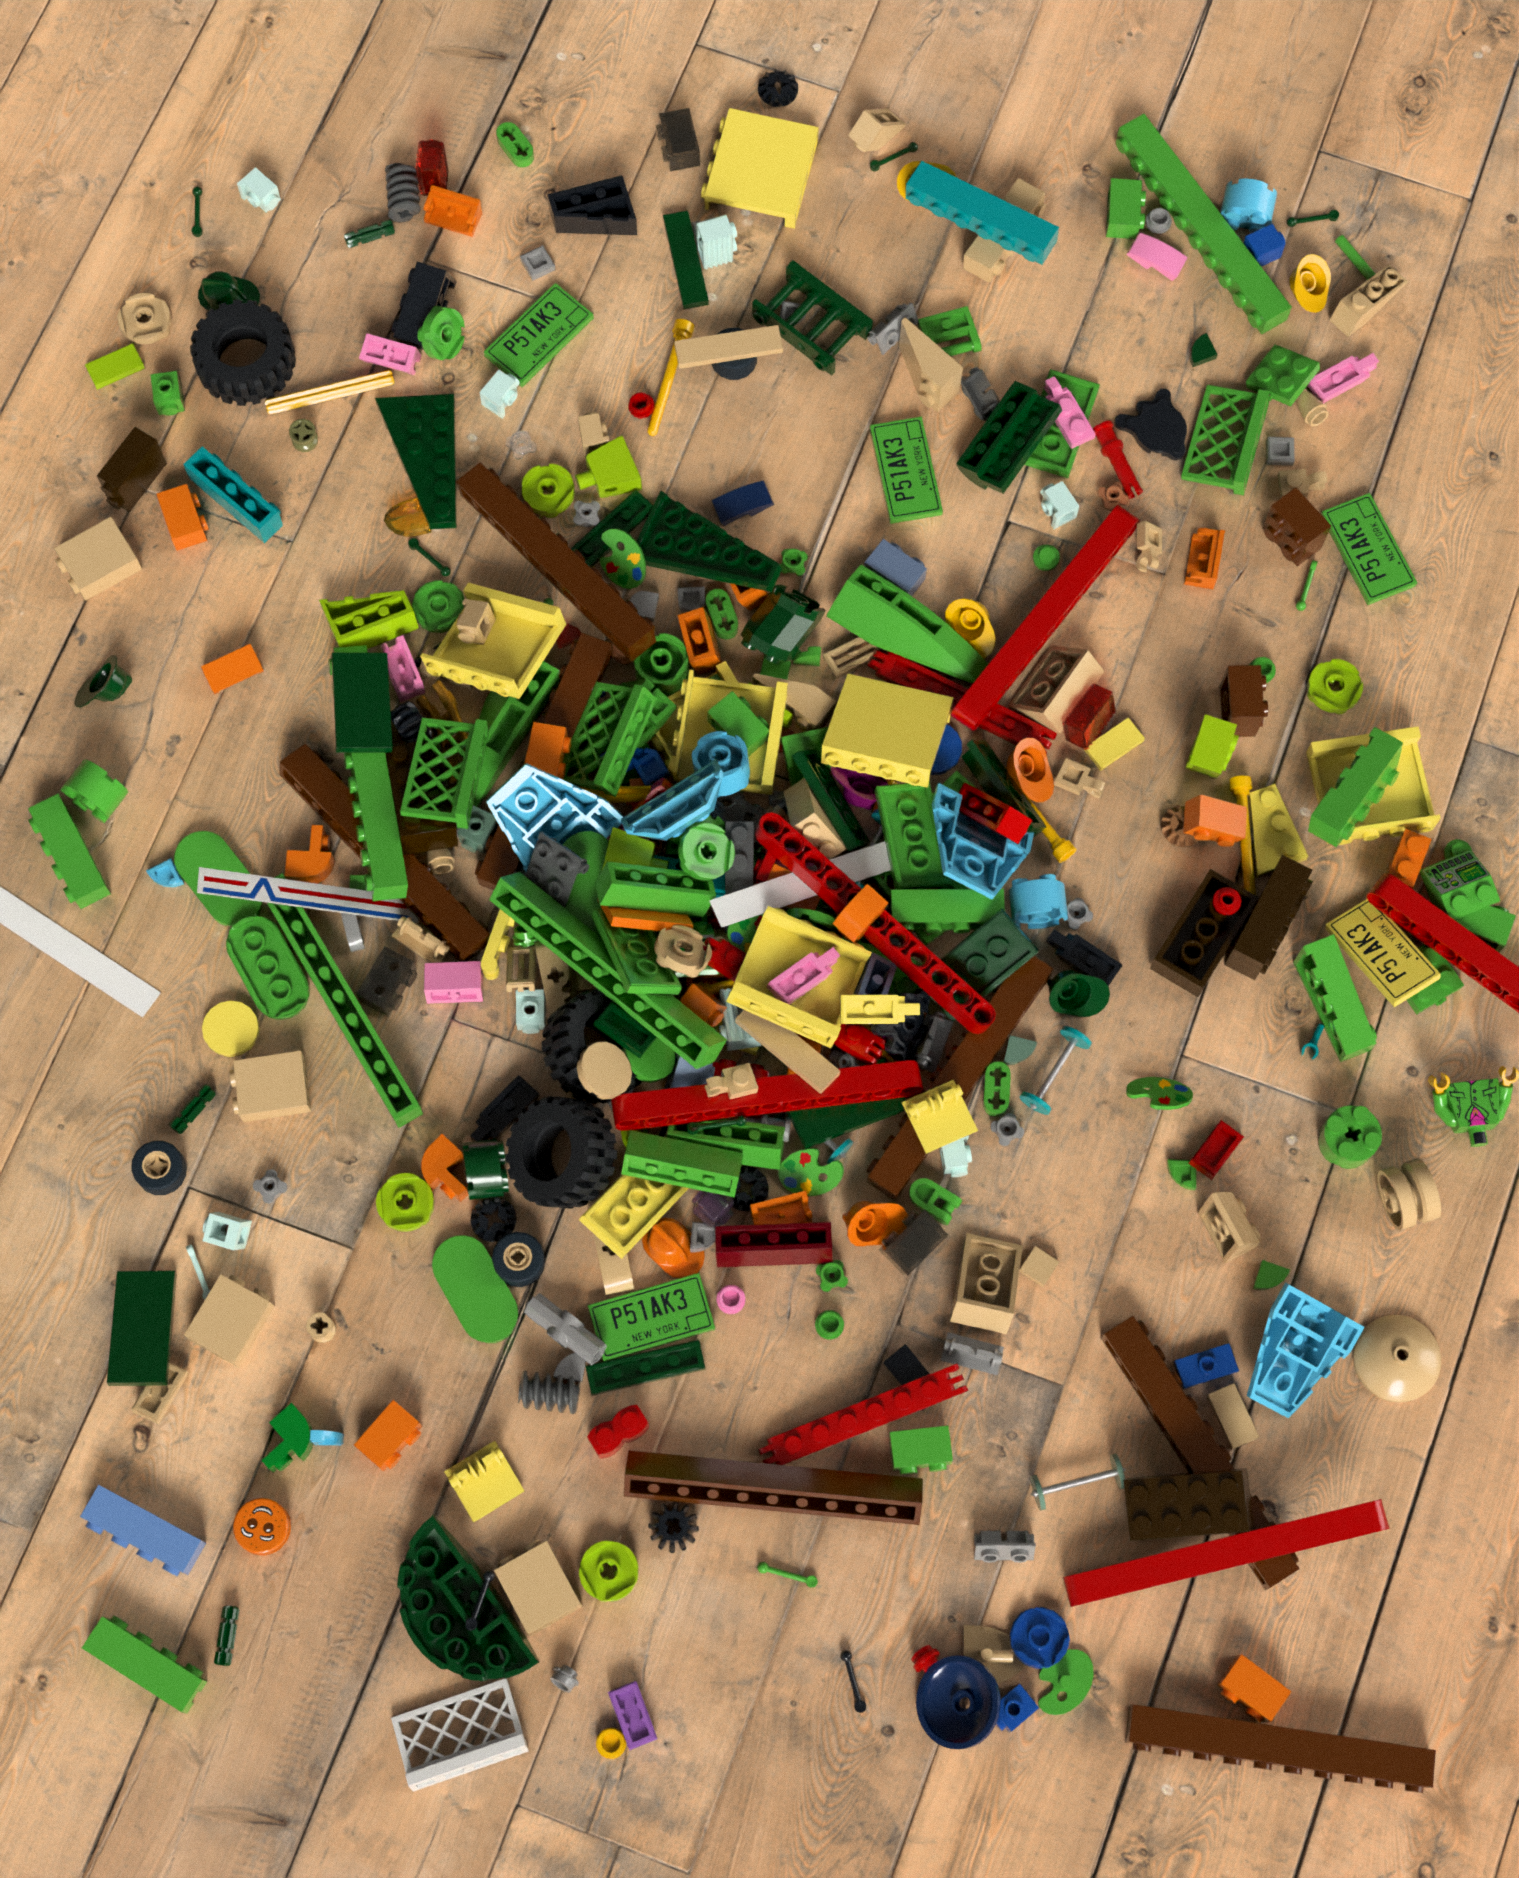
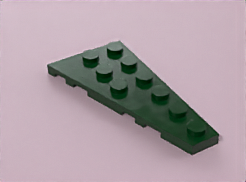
M454 394L375 398L377 408L382 415L386 429L389 431L392 443L405 473H407L429 529L457 528Z
M660 491L637 539V543L643 551L646 566L769 592H772L782 570L776 561L760 551L748 547L742 540L727 534L721 527L700 514L693 513L682 503L672 500L662 491Z

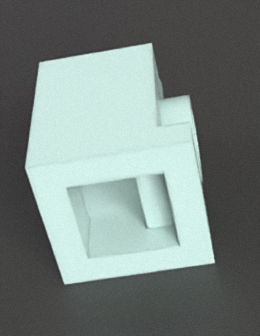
M256 167L237 183L241 198L244 201L247 199L255 208L259 206L266 213L273 210L281 200L277 185Z
M498 370L479 392L481 404L503 419L505 407L507 405L511 406L517 398L519 380L510 373L506 375L501 370Z
M1063 481L1055 485L1053 483L1049 484L1040 491L1043 497L1041 502L1042 509L1047 516L1053 518L1051 524L1053 529L1077 517L1079 505Z
M544 989L535 991L524 990V992L516 990L517 1030H522L526 1034H536L546 1026V998ZM526 1008H535V1012L532 1014L525 1013Z
M969 1135L939 1148L944 1175L951 1174V1177H961L968 1174L967 1167L968 1163L972 1162L970 1146H965L964 1143H967Z
M221 1212L209 1213L203 1224L204 1236L202 1241L233 1251L245 1249L252 1221Z

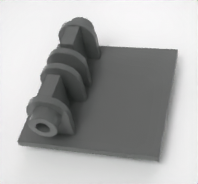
M540 832L525 876L561 906L566 907L577 874H585L589 869V865L585 858L579 857L573 850H569L567 846L558 843L555 838Z

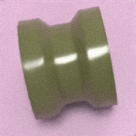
M298 419L290 425L289 435L295 449L301 452H309L317 446L318 436L315 426L311 421Z

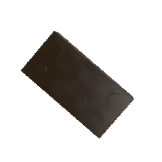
M416 742L392 745V752H385L403 855L458 846L455 822L401 816L400 810ZM439 743L436 747L442 753L441 744ZM432 749L427 750L420 756L425 764L437 757ZM442 762L430 769L436 777L446 772L445 765ZM426 772L415 778V782L419 787L432 780ZM446 779L443 782H441V784L448 791L449 786L448 781ZM437 785L425 792L431 801L443 794ZM418 796L410 801L409 808L419 809L426 802L421 796ZM448 799L435 806L441 812L451 813L452 804Z
M1284 855L1281 856L1225 966L1253 980L1257 978L1259 972L1265 975L1292 920L1295 918L1304 897L1313 883L1312 880L1308 879L1313 871L1312 869Z
M1210 869L1156 955L1150 969L1199 997L1259 897ZM1229 887L1239 893L1241 906L1236 913L1222 915L1215 910L1213 896L1221 888ZM1223 897L1225 904L1232 903L1231 898Z
M1247 1468L1130 1477L1123 1480L1130 1541L1250 1532L1254 1529Z

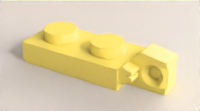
M840 995V1024H898V1022H905V1015H920V1003H905V996Z

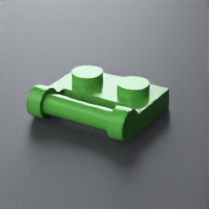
M968 306L918 319L917 325L919 330L936 344L968 336L969 341L941 348L949 356L969 351L976 353L982 350Z

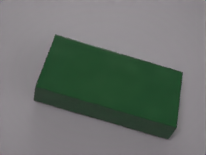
M612 1002L595 1020L593 1025L638 1058L643 1056L657 1038L642 1024Z

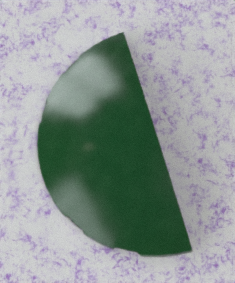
M432 1515L417 1530L409 1542L410 1548L404 1562L400 1565L397 1588L400 1589L401 1600L399 1611L407 1633L415 1646L429 1661L440 1669H448L461 1675L464 1679L475 1681L510 1678L538 1664L540 1661L526 1635L491 1582L476 1619L478 1623L477 1628L473 1631L467 1630L465 1623L467 1619L471 1618L484 1582V1573L456 1538Z

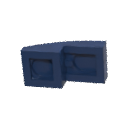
M765 481L737 488L712 500L719 520L724 526L746 514L752 517L775 505Z

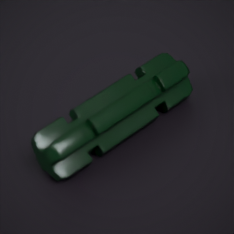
M388 219L381 221V225L375 223L359 228L356 233L354 231L344 234V239L348 248L358 246L359 242L365 244L382 238L381 235H385V237L393 235L395 229L392 221Z
M203 1084L198 1089L197 1096L193 1095L179 1111L180 1115L178 1117L175 1116L169 1122V1126L175 1132L182 1134L187 1129L188 1122L192 1123L206 1107L205 1103L210 1102L215 1097L216 1093L210 1086Z
M226 1605L222 1608L221 1618H223V1622H220L216 1645L219 1648L218 1652L215 1651L214 1658L216 1665H231L233 1654L230 1652L231 1649H234L237 1630L235 1620H238L239 1608L236 1606Z

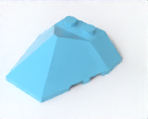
M525 763L486 800L499 826L509 839L513 851L523 864L525 872H527L540 832L555 838L561 845L572 835L583 831L596 832L607 838L611 835L612 828H618L622 824L621 819L625 817L606 799L528 763Z
M938 783L933 796L932 810L943 875L993 899L1030 853L1034 832H1026L1019 844L1005 838L977 821L959 813L963 795Z
M1285 1282L1270 1309L1247 1396L1289 1418L1313 1393L1311 1388L1321 1377L1326 1379L1332 1373L1330 1368L1340 1357L1345 1359L1349 1355L1365 1327Z

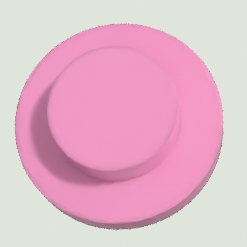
M724 1286L717 1294V1305L726 1314H736L745 1305V1294L738 1286Z

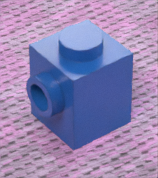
M1271 224L1245 236L1243 244L1262 267L1281 258L1285 247V238Z
M1020 1684L1000 1699V1713L996 1726L1001 1731L1006 1728L1010 1733L1039 1709Z

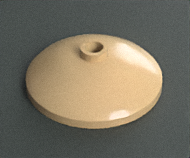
M1387 1315L1373 1320L1363 1329L1354 1345L1353 1364L1359 1380L1372 1394L1390 1402H1408L1421 1397L1435 1384L1441 1369V1353L1435 1337L1422 1323L1403 1315ZM1398 1350L1406 1354L1405 1360H1400L1397 1357Z

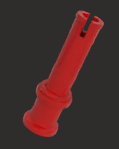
M1111 420L1104 421L1093 428L1096 434L1095 437L1102 448L1100 452L1104 457L1109 458L1129 499H1133L1135 495L1131 487H1134L1138 496L1143 493V489L1122 451V440H1118L1113 431V422Z

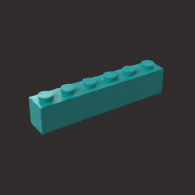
M924 161L920 162L906 184V199L913 205L922 206L932 211L938 217H944L953 221L958 227L967 228L977 233L983 239H990L1000 244L1002 248L1022 255L1028 261L1043 265L1057 243L1058 226Z

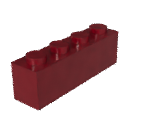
M831 1222L715 1226L717 1268L832 1263Z

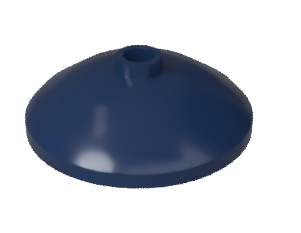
M960 1655L945 1657L934 1663L920 1681L916 1696V1709L920 1724L926 1734L943 1747L960 1750L980 1744L994 1729L1000 1713L1001 1700L998 1684L990 1670L974 1658ZM967 1698L970 1700L969 1708L965 1707V1700Z

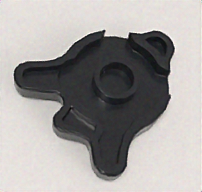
M1158 390L1155 398L1151 401H1139L1136 405L1137 416L1119 414L1115 418L1114 426L1119 430L1130 433L1145 452L1149 454L1151 452L1162 453V456L1175 461L1184 457L1187 425L1181 413L1173 407L1169 390Z
M917 989L911 993L897 994L898 996H905V1003H920V1015H905V1022H898V1024L871 1025V1031L874 1035L887 1037L885 1051L895 1054L897 1062L914 1061L915 1051L927 1032L928 1025H923V1012L928 1013L930 996L922 989Z

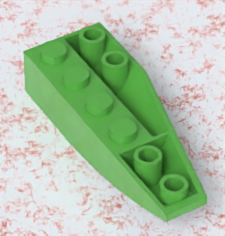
M860 565L848 578L826 616L871 645L972 684L988 666V663L934 612L902 589L863 565Z
M543 661L520 699L510 696L503 697L493 691H490L486 697L479 719L487 720L489 737L474 806L479 808L532 728L533 722H536L547 705L553 688H558L561 681L559 679V669Z

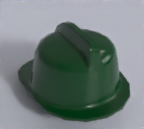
M215 271L206 278H203L198 290L200 304L209 311L211 309L214 311L219 309L218 305L225 302L226 305L233 304V300H241L242 303H247V300L257 301V304L260 302L258 288L251 281L231 276L223 271Z
M111 655L107 658L103 665L81 686L74 701L76 707L86 706L94 699L104 702L114 701L125 693L132 683V677L117 665L116 655Z
M1066 970L1058 973L1053 979L1047 980L1050 994L1049 1003L1055 1012L1078 1017H1090L1102 1011L1109 1002V987L1100 978Z

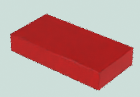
M1220 1120L1188 1164L1212 1180L1244 1136Z

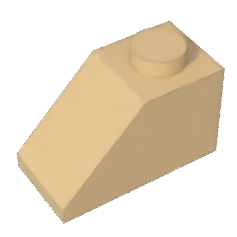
M889 109L864 110L848 136L855 141L854 145L863 152L878 151L904 129L906 124Z

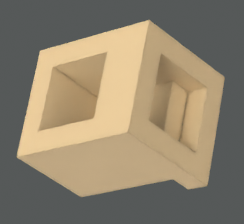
M588 412L583 416H578L585 457L592 451L607 444L609 436L606 422H600L599 413Z
M464 599L462 602L464 610L457 619V628L460 631L458 638L467 644L476 643L484 645L496 620L488 602Z

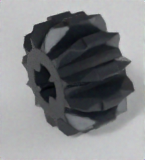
M407 701L396 706L390 713L391 721L404 742L410 743L417 741L422 715L414 703ZM427 727L426 735L430 739L432 738V732Z
M678 1502L672 1503V1511H668L664 1503L661 1505L664 1513L663 1516L655 1511L652 1513L653 1518L658 1520L659 1523H649L648 1528L659 1531L653 1533L650 1538L652 1541H656L662 1537L658 1545L660 1550L664 1549L668 1542L670 1543V1553H675V1544L679 1543L680 1549L685 1551L687 1548L683 1542L684 1539L690 1543L695 1542V1538L688 1534V1532L699 1531V1526L688 1525L695 1521L697 1516L696 1514H691L685 1517L689 1511L688 1505L683 1506L682 1510L678 1512ZM674 1520L679 1521L681 1531L678 1534L674 1531V1535L668 1534L669 1528L666 1524L669 1521L673 1524Z

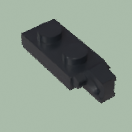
M1054 929L1047 938L1046 943L1057 950L1055 955L1060 960L1081 974L1104 980L1108 987L1123 966L1077 934L1074 936L1068 933L1067 936H1064Z
M518 1075L479 1114V1118L476 1121L479 1127L470 1135L473 1142L488 1140L489 1137L496 1139L498 1136H501L518 1119L517 1116L523 1109H528V1105L540 1097L539 1093Z

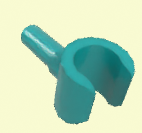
M1317 1025L1312 1039L1301 1048V1056L1304 1054L1305 1048L1308 1047L1314 1051L1311 1061L1318 1056L1317 1044L1325 1027L1324 1025Z

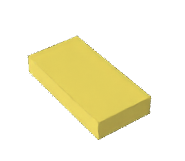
M1127 718L1088 744L1084 751L1101 771L1144 742L1145 738L1132 721Z

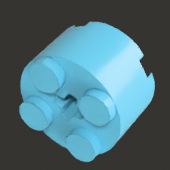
M1247 178L1239 179L1238 184L1231 185L1232 181L1226 184L1220 213L1234 231L1240 227L1249 229V232L1253 233L1271 225L1277 198V191L1274 188L1272 192L1267 189V183Z
M724 731L711 732L701 737L697 742L696 748L692 751L694 773L716 759L724 773L718 797L731 795L746 788L749 784L750 765L745 742L739 736L727 735V732Z
M1045 874L1036 880L1028 881L1026 878H1019L1012 881V887L1009 889L1011 917L1019 928H1021L1020 923L1028 924V929L1049 928L1059 925V919L1061 918L1064 921L1068 919L1065 885L1061 881L1056 880V875Z

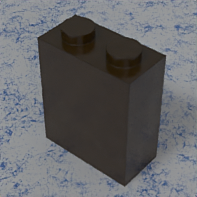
M137 427L133 428L97 475L101 484L100 488L107 497L106 501L112 507L118 510L123 508L128 512L132 510L167 464L157 440Z

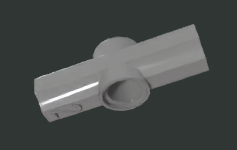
M540 1293L528 1302L524 1313L536 1324L544 1328L552 1339L565 1349L567 1347L591 1366L600 1360L607 1345L584 1328L585 1325L567 1310L562 1311Z

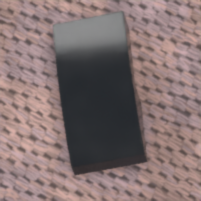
M906 1344L883 1362L901 1385L930 1374Z

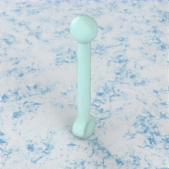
M192 1244L186 1246V1249L203 1289L202 1297L205 1300L211 1290L207 1286Z

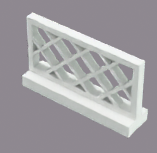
M507 1678L391 1718L406 1772V1780L413 1792L529 1752ZM503 1688L506 1698L500 1709L486 1703L492 1691ZM483 1695L481 1700L476 1698L478 1696ZM469 1699L479 1704L471 1719L457 1713L462 1702ZM455 1705L452 1710L447 1708L449 1706ZM483 1706L498 1713L490 1729L476 1722ZM507 1706L511 1715L504 1712ZM440 1709L450 1714L442 1729L428 1723L433 1712ZM426 1715L424 1720L418 1718L420 1716ZM503 1716L513 1721L516 1732L502 1736L494 1732ZM454 1717L469 1723L461 1739L447 1733ZM413 1719L421 1724L413 1740L402 1734L400 1723ZM473 1726L487 1733L482 1744L477 1746L465 1742ZM425 1727L440 1733L432 1749L418 1743ZM444 1736L458 1743L453 1754L448 1756L436 1752ZM491 1736H494V1737L497 1738V1739H494V1740L489 1741L490 1738H491ZM405 1741L411 1743L408 1749L406 1748ZM415 1746L429 1753L424 1764L411 1767L409 1757ZM462 1746H465V1747L468 1748V1749H465V1750L460 1751L461 1748H462ZM433 1756H436V1757L439 1758V1759H436V1760L431 1761L432 1758H433Z

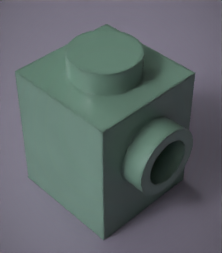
M473 805L468 829L460 828L457 833L459 841L462 843L461 846L470 852L475 853L478 850L485 854L487 840L491 834L495 835L498 828L494 815Z

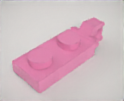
M1374 353L1361 360L1358 356H1351L1314 376L1307 386L1316 398L1325 403L1364 382L1370 377L1369 372L1377 368L1376 365L1379 360Z
M1055 376L1045 380L1044 389L1048 394L1045 398L1060 404L1062 412L1055 420V423L1070 448H1075L1094 439L1096 435L1068 388H1061Z
M834 947L821 956L817 952H811L771 980L767 988L776 999L790 1005L827 979L833 972L830 967L837 963L840 955Z

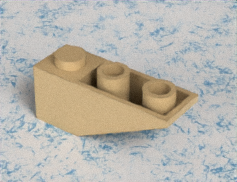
M1387 265L1340 300L1330 321L1347 337L1351 336L1364 326L1408 281L1391 265Z
M756 673L753 675V685L776 688L777 682L788 683L785 709L792 713V718L795 719L796 724L803 731L822 728L833 716L837 702L817 686Z

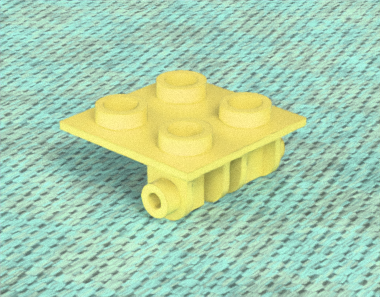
M954 1080L902 1102L926 1154L978 1131L961 1096L963 1095L962 1089L959 1084H955Z
M496 1441L444 1471L473 1522L525 1492Z

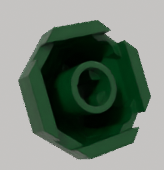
M781 584L774 586L772 592L769 593L768 597L746 623L741 633L743 637L741 644L751 650L758 649L764 653L765 659L775 664H778L780 660L786 662L794 659L798 649L821 621L826 611L824 608H819L820 604L800 591L793 589L792 593L785 592L787 586Z

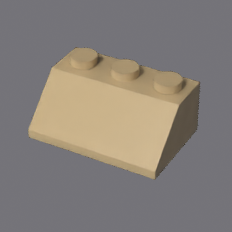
M1051 645L1010 702L1008 708L1055 733L1061 734L1105 671L1088 650Z

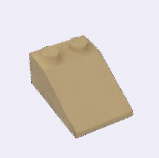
M905 317L901 321L900 351L921 402L928 408L932 407L938 413L959 393L963 367Z
M1215 1192L1211 1194L1198 1212L1224 1263L1254 1250L1260 1244L1258 1229L1253 1223L1249 1224L1245 1216L1246 1208L1239 1197L1235 1198L1233 1192Z
M966 1233L950 1322L1007 1334L1015 1310L1023 1245Z

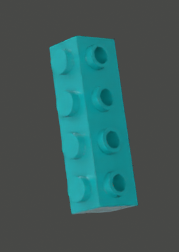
M202 446L183 464L191 481L264 544L283 526L280 517L281 511L272 502L268 503L264 500L255 487H249L243 482L242 477L235 470H229L215 453L211 454Z

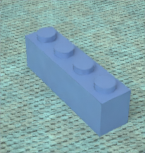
M100 1485L97 1486L80 1516L88 1521L85 1527L100 1535L103 1530L113 1534L111 1541L124 1548H127L129 1544L139 1549L136 1553L138 1556L151 1563L154 1558H157L164 1562L162 1569L177 1577L180 1571L189 1575L206 1545L202 1540Z

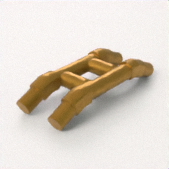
M441 680L434 683L431 687L439 696V700L447 712L440 716L439 711L430 703L425 695L420 696L416 700L426 718L463 722L455 697L450 690L446 689ZM432 728L435 737L442 734L440 729ZM459 731L453 738L459 744L468 738V733ZM448 739L440 743L442 753L454 747ZM456 754L446 759L452 767L458 764ZM453 775L447 779L450 783L457 781Z

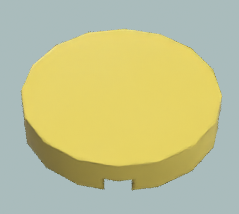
M231 1000L221 1002L211 1008L204 1017L202 1025L203 1038L210 1049L226 1057L239 1056L249 1051L255 1044L260 1031L258 1018L252 1009L242 1002Z

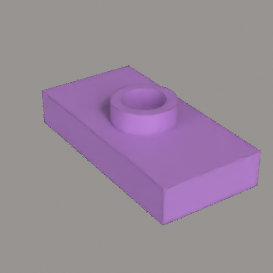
M637 1681L608 1692L629 1751L658 1739Z

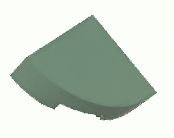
M1010 1035L1003 1063L1015 1065L1024 1061L1032 1055L1037 1042Z

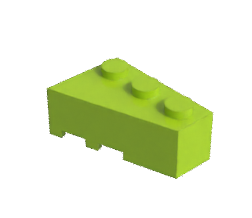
M404 590L370 594V597L354 599L353 596H348L340 601L328 602V599L319 600L338 647L366 645L367 649L419 629L414 611Z
M1205 714L1192 745L1185 769L1213 778L1219 777L1222 770H1226L1232 753L1235 750L1239 738L1238 735L1234 734L1237 724Z

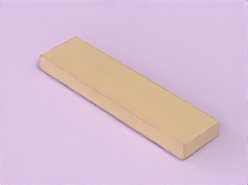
M778 325L674 341L679 369L783 353Z
M743 1010L735 1018L737 1025L820 1094L840 1075L838 1068L793 1031L746 1010Z

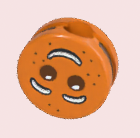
M256 1498L248 1501L238 1510L233 1522V1532L238 1544L248 1552L260 1556L270 1555L279 1551L288 1541L291 1533V1520L287 1511L276 1501L268 1498Z

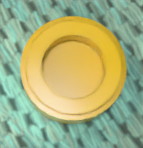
M606 1728L597 1736L596 1748L600 1755L607 1759L620 1757L626 1749L627 1743L624 1735L617 1728Z

